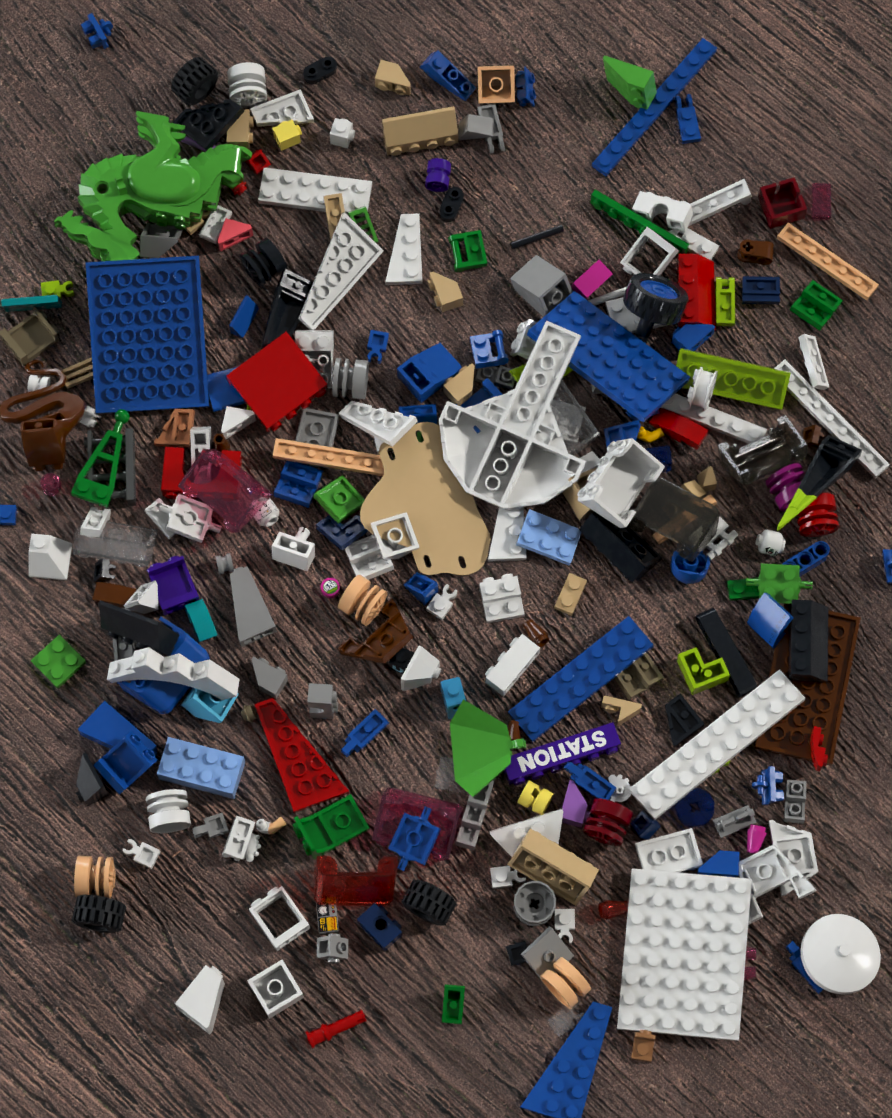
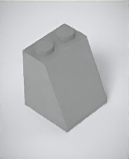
M535 255L510 278L515 291L543 317L573 292L566 274L538 255Z

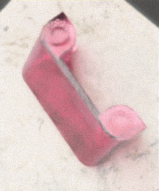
M203 449L178 485L186 497H198L225 519V528L231 533L240 532L272 496V493L216 449Z
M386 788L382 794L372 840L376 841L379 845L387 846L388 843H391L404 812L420 817L424 806L432 809L428 821L441 829L431 854L434 855V859L440 861L449 860L463 807L455 803L397 788Z

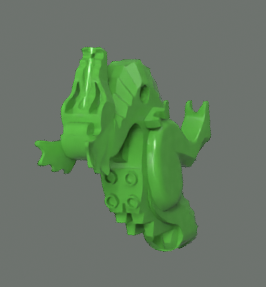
M136 111L139 137L149 141L154 149L143 156H123V154H119L109 159L105 158L97 164L92 163L84 174L81 173V184H78L80 194L77 196L78 202L83 207L84 213L92 218L93 223L100 227V230L88 226L87 222L81 223L82 215L72 217L73 210L68 211L63 217H57L54 220L55 227L63 228V232L67 233L71 240L88 246L91 255L101 261L134 260L140 255L139 251L132 246L137 240V235L124 225L121 220L123 215L133 213L144 221L149 220L159 226L171 225L176 229L185 230L186 227H190L191 222H201L203 210L216 212L222 185L233 189L243 182L244 175L241 172V162L251 159L252 152L243 146L220 144L214 149L210 147L206 152H201L197 157L193 156L189 160L186 158L181 159L178 155L180 145L177 142L183 140L186 134L178 132L184 130L185 125L169 123V118L166 116Z

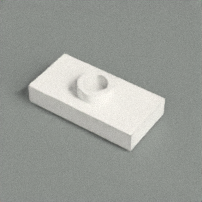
M218 205L216 212L211 211L199 234L200 238L217 244L226 218L230 219L232 211Z
M158 498L144 511L165 536L170 539L177 533L166 530L169 514L158 510L160 503H164Z

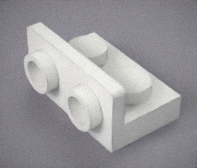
M529 319L519 324L517 337L511 344V356L519 355L527 360L529 359L536 342L527 336V333L537 322Z

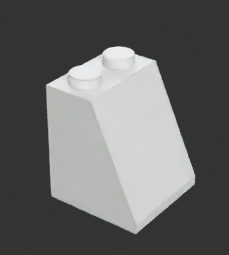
M205 965L176 1001L175 1005L180 1012L210 1035L213 1031L225 983L222 979V973L214 966L209 968Z

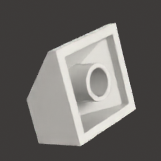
M31 534L29 577L67 581L73 544L51 535Z
M418 646L401 677V690L407 691L427 685L432 682L433 678L437 679L441 672V668H439L440 661L423 647Z

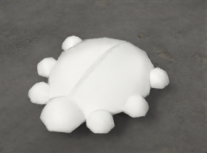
M618 774L617 777L615 775L608 777L609 782L616 787L610 801H626L631 796L629 788L632 786L628 783L629 779H622L621 774Z
M251 834L243 860L246 858L248 862L254 860V856L259 855L257 849L261 848V844L258 841L260 835Z

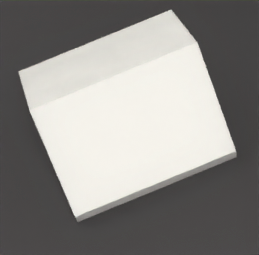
M407 512L371 523L383 559H399L411 553V551L420 548ZM402 519L412 546L405 547L398 544L403 538V533L400 529H390L387 533V541L380 538L376 526ZM390 532H398L400 539L397 541L392 540Z

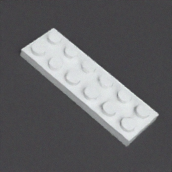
M264 168L258 203L326 212L323 196L342 193L344 210L348 215L349 211L363 206L368 211L372 181ZM364 213L359 214V215H356V216H361V217H363V216H364Z

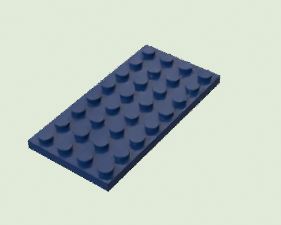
M576 291L559 303L531 327L527 333V336L537 342L545 322L549 321L581 335V339L568 366L643 423L690 379L689 375Z

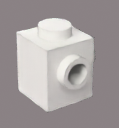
M335 118L330 131V144L348 148L350 141H353L355 136L353 123L347 119Z

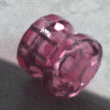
M48 473L41 478L40 483L45 494L54 496L60 492L61 483L57 475Z

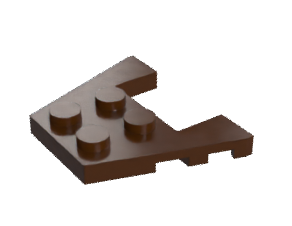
M390 599L380 611L388 620L362 644L349 637L337 648L340 654L385 664L413 638L393 599Z

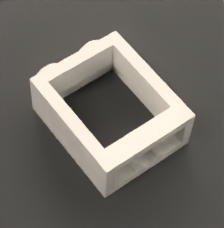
M646 227L620 263L624 265L622 269L630 275L632 273H642L630 263L650 238L668 252V255L653 273L654 275L661 276L679 250L652 229Z
M282 886L280 888L274 887L267 893V897L262 900L261 898L255 900L251 904V908H249L251 915L276 951H279L310 929L308 922ZM282 897L299 922L277 938H274L258 913Z

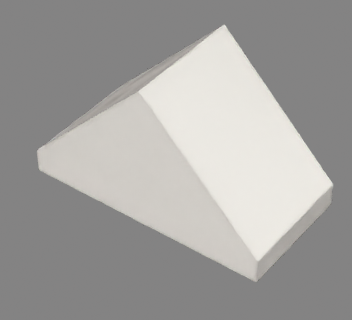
M227 406L221 429L222 435L228 439L255 422V413L251 410Z
M152 581L141 585L124 604L125 609L142 614L158 610L157 582Z

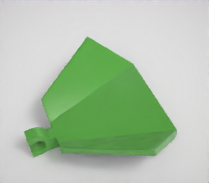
M464 699L450 722L455 782L472 797L476 796L511 764L513 749L526 748V740L524 739L511 741V736H509L508 727L505 723Z

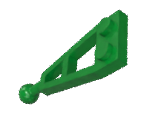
M120 409L115 413L116 423L113 431L108 430L79 473L71 496L108 508L115 488L123 434H120L123 424H126L130 418L129 413L124 409ZM110 439L116 440L114 456L102 452ZM97 459L112 464L109 486L85 479Z

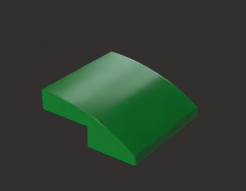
M812 280L791 306L790 311L820 331L836 312L843 300Z

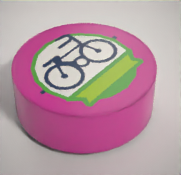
M327 578L321 583V592L327 598H334L340 592V584L334 578Z

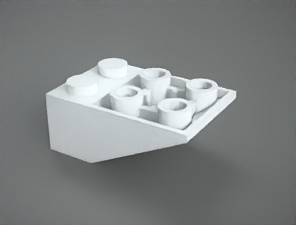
M296 330L295 343L327 382V388H332L334 330Z

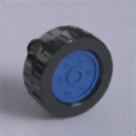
M639 273L631 277L623 297V302L629 311L640 317L635 336L644 343H647L654 323L673 325L681 320L689 298L687 292L677 283L662 276Z

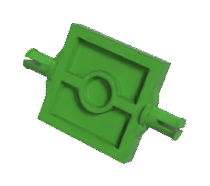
M761 563L758 579L746 578V581L754 582L746 583V586H758L759 599L763 593H768L778 603L790 604L792 599L798 600L800 589L812 590V586H805V584L813 585V581H801L799 576L800 565Z

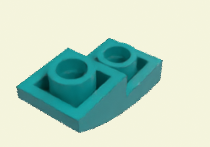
M203 599L184 605L198 642L218 635Z

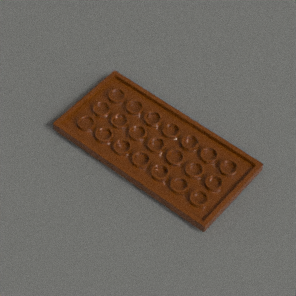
M784 603L783 608L789 613L790 604ZM828 610V682L791 681L805 697V701L758 737L754 749L813 762L810 741L812 729L814 726L822 728L821 734H824L822 746L819 747L826 748L825 754L828 755L826 765L832 766L861 617ZM789 625L784 630L786 634L775 647L769 677L780 669L788 678Z

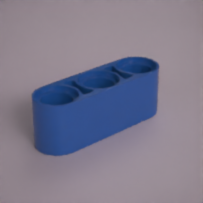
M818 541L785 561L783 565H800L799 576H802L827 559L830 547L826 542ZM820 549L825 554L819 555L816 553L815 550ZM805 559L809 564L803 565L800 560Z

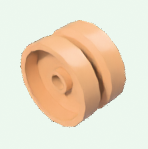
M560 957L553 964L555 972L547 969L540 976V979L564 1006L572 1009L578 1003L576 994L584 997L591 990V987L571 963Z

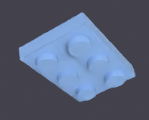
M529 509L516 545L569 566L582 532L579 528Z

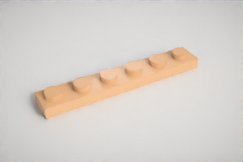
M787 223L777 235V239L865 300H868L878 288V283L790 223Z
M278 438L275 440L274 459L377 476L384 475V467L380 455Z

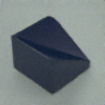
M642 810L630 823L639 837L649 840L661 827L657 820H654L645 810Z

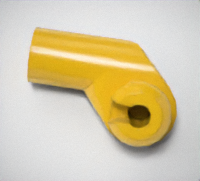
M641 426L637 438L651 443L663 437L664 433L661 428L650 432Z

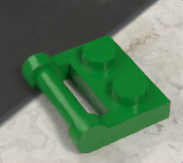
M481 230L453 234L448 237L449 243L452 245L455 272L487 266ZM464 241L468 260L466 262H462L459 248V242Z

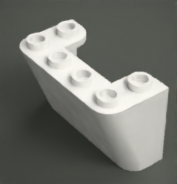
M633 438L611 442L607 447L605 456L598 461L596 470L588 476L587 484L577 494L580 503L619 528H626L636 512L629 509L644 485L649 482H656L665 468L660 461Z

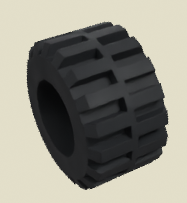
M195 57L185 63L176 73L171 83V91L187 106L196 105L204 100L214 89L219 73L202 57Z
M412 880L401 901L404 907L416 916L440 926L446 925L457 904L448 893L422 880Z
M80 895L76 898L72 922L89 930L106 933L119 932L122 929L126 906L120 901L103 896Z

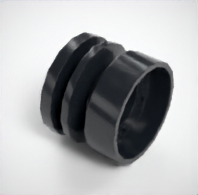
M267 237L255 245L257 253L249 248L247 253L243 252L239 255L246 273L260 287L266 284L265 280L267 282L272 280L270 272L277 277L284 269H288L282 254Z

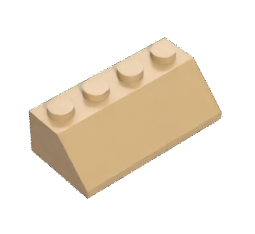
M454 106L382 119L383 138L387 155L396 156L404 152H417L420 149H434L437 146H451L458 143V128Z
M531 828L507 864L530 879L547 884L555 894L575 906L591 887L599 871L591 863L582 860L574 853L567 851L556 842L547 839Z

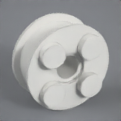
M700 367L699 370L695 369L693 375L694 387L690 386L687 395L689 407L696 405L703 407L704 411L707 410L718 371L714 373L703 370V367Z

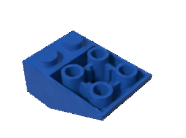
M438 343L412 356L397 368V377L417 400L423 403L441 389L448 378L459 374L458 372L462 366L441 343Z

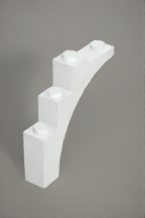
M149 647L134 651L132 657L110 662L107 680L111 683L127 680H157L182 684L212 694L221 700L237 697L240 680L210 659L193 663L180 653L163 657Z

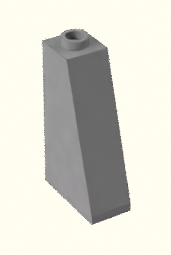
M248 566L244 568L238 567L232 571L233 573H230L238 639L241 647L277 632Z

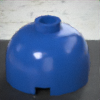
M684 546L681 550H676L671 559L673 575L678 581L685 584L699 583L705 578L710 566L708 555L706 557L703 554V550L693 546Z

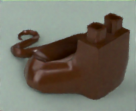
M33 360L28 362L24 368L28 374L59 376V381L48 387L16 395L3 401L0 404V418L6 423H21L22 445L29 467L34 466L36 472L44 471L46 465H52L53 469L59 470L63 468V463H65L66 436L82 420L86 403L78 395L72 393H54L65 386V374L62 370L56 368L32 370L30 367L34 364L39 363L42 365V368L44 367L40 360ZM44 397L22 410L16 412L8 411L15 404ZM55 409H60L59 411L54 412V413H51V414L46 415V416H44V417H41V418H38V419H32V418L37 417V416H39V415H41V414H43V413H46V412H49V411H52V410H55Z

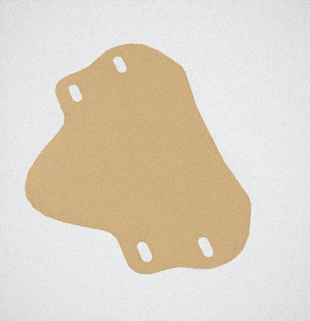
M420 422L415 424L393 447L385 442L381 444L379 455L384 467V475L362 504L360 520L363 526L374 535L371 527L372 522L407 512L420 547L411 552L413 553L417 568L422 574L451 573L463 576L478 571L483 567L488 557L491 540L490 533L477 509L473 495L465 492L443 459L440 426L431 422ZM417 430L421 431L423 442L418 441L416 436ZM388 448L393 449L395 460L389 458ZM402 519L376 526L380 538L387 541V533L390 529H400L403 533V538L398 544L405 547L412 546ZM390 532L392 540L397 541L400 539L398 532ZM425 555L430 558L432 565L430 568L425 565L423 559ZM459 556L464 558L466 568H461L458 560Z

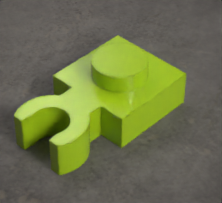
M59 280L42 282V296L58 295L61 300V295L72 297L74 296V291H68L67 288L73 287V282L66 281L63 285H60Z

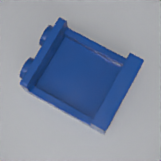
M130 731L93 766L120 795L157 761L154 752L142 743L141 738Z

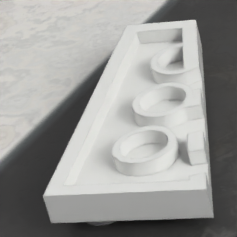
M401 214L385 285L422 284L419 214Z
M350 401L339 412L342 419L392 447L418 422L416 416L410 415L407 417L403 416L400 412L395 411V413L387 412L384 408L375 409L371 405Z
M499 507L488 562L526 560V549L516 545L524 523V507L502 509Z

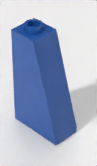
M103 701L78 728L80 735L109 749H112L125 735L132 731L141 738L142 743L154 752L155 757L157 756V746L106 701Z

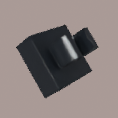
M101 559L96 562L94 582L113 580L115 575H110L109 570L116 569V566L110 564L108 559Z

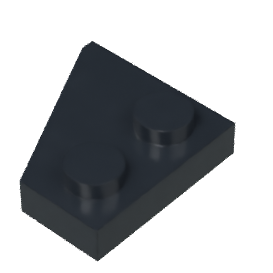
M681 693L665 704L672 745L675 748L702 728L704 722Z

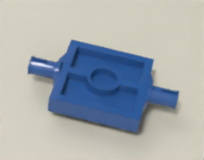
M424 806L420 817L404 812L388 849L402 857L397 866L398 869L404 871L408 861L426 864L441 831L440 828L428 821L432 809Z

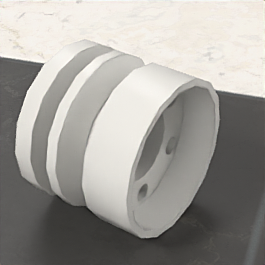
M245 62L233 65L228 69L229 98L242 108H252L266 102L267 90L263 66L257 63Z
M179 789L162 790L146 796L147 811L155 813L148 817L150 832L171 833L187 829L191 826L189 811L182 810L188 806L186 791Z

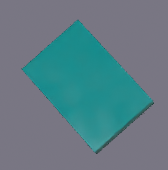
M58 295L1 300L2 307L6 312L32 310L34 307L37 310L62 308V301Z

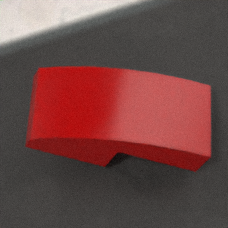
M814 726L810 741L811 757L815 770L820 772L822 766L827 764L828 755L825 754L826 748L819 747L822 746L824 734H821L822 728Z

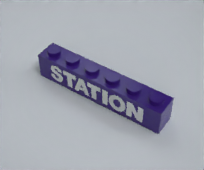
M612 722L511 755V764L504 772L509 785H521L525 783L526 779L533 778L535 780L543 777L548 772L552 774L560 772L567 762H572L578 766L579 763L581 764V761L587 759L588 761H594L600 758L599 755L605 753L607 755L615 754L620 749L621 742Z

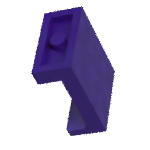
M173 556L167 562L155 563L147 569L151 582H157L158 601L164 616L184 609L186 604L200 600L183 556Z

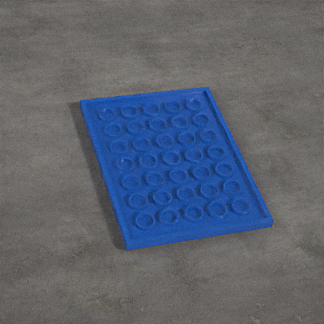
M199 256L85 262L96 414L114 413L120 409L130 412L209 407Z

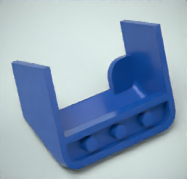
M163 617L159 618L163 625L179 634L171 655L180 653L193 663L210 659L208 652L184 630ZM132 680L130 683L127 681L117 682L125 692L160 714L171 712L190 688V686L157 680Z

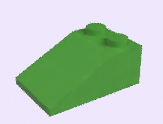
M604 55L603 62L606 79L630 104L637 108L648 109L657 93L654 71Z

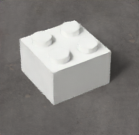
M283 960L247 980L269 1019L304 998L302 991Z

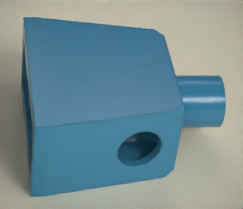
M460 677L443 680L439 684L448 719H452L457 709L453 708L460 706L463 699L466 701Z

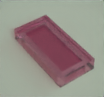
M812 183V219H831V184Z

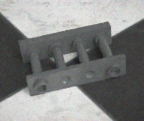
M126 428L121 444L123 447L126 446V453H122L119 457V463L123 462V464H126V471L116 475V481L123 480V482H126V488L122 491H114L111 499L123 498L127 500L128 506H136L135 434L133 428ZM87 430V437H84L85 449L88 448V460L94 452V446H98L102 438L93 439L91 430ZM110 439L106 446L116 445V440ZM97 459L94 464H102L108 462ZM93 465L88 472V480L94 482L110 481L111 473L94 474ZM89 502L90 508L94 507V503Z

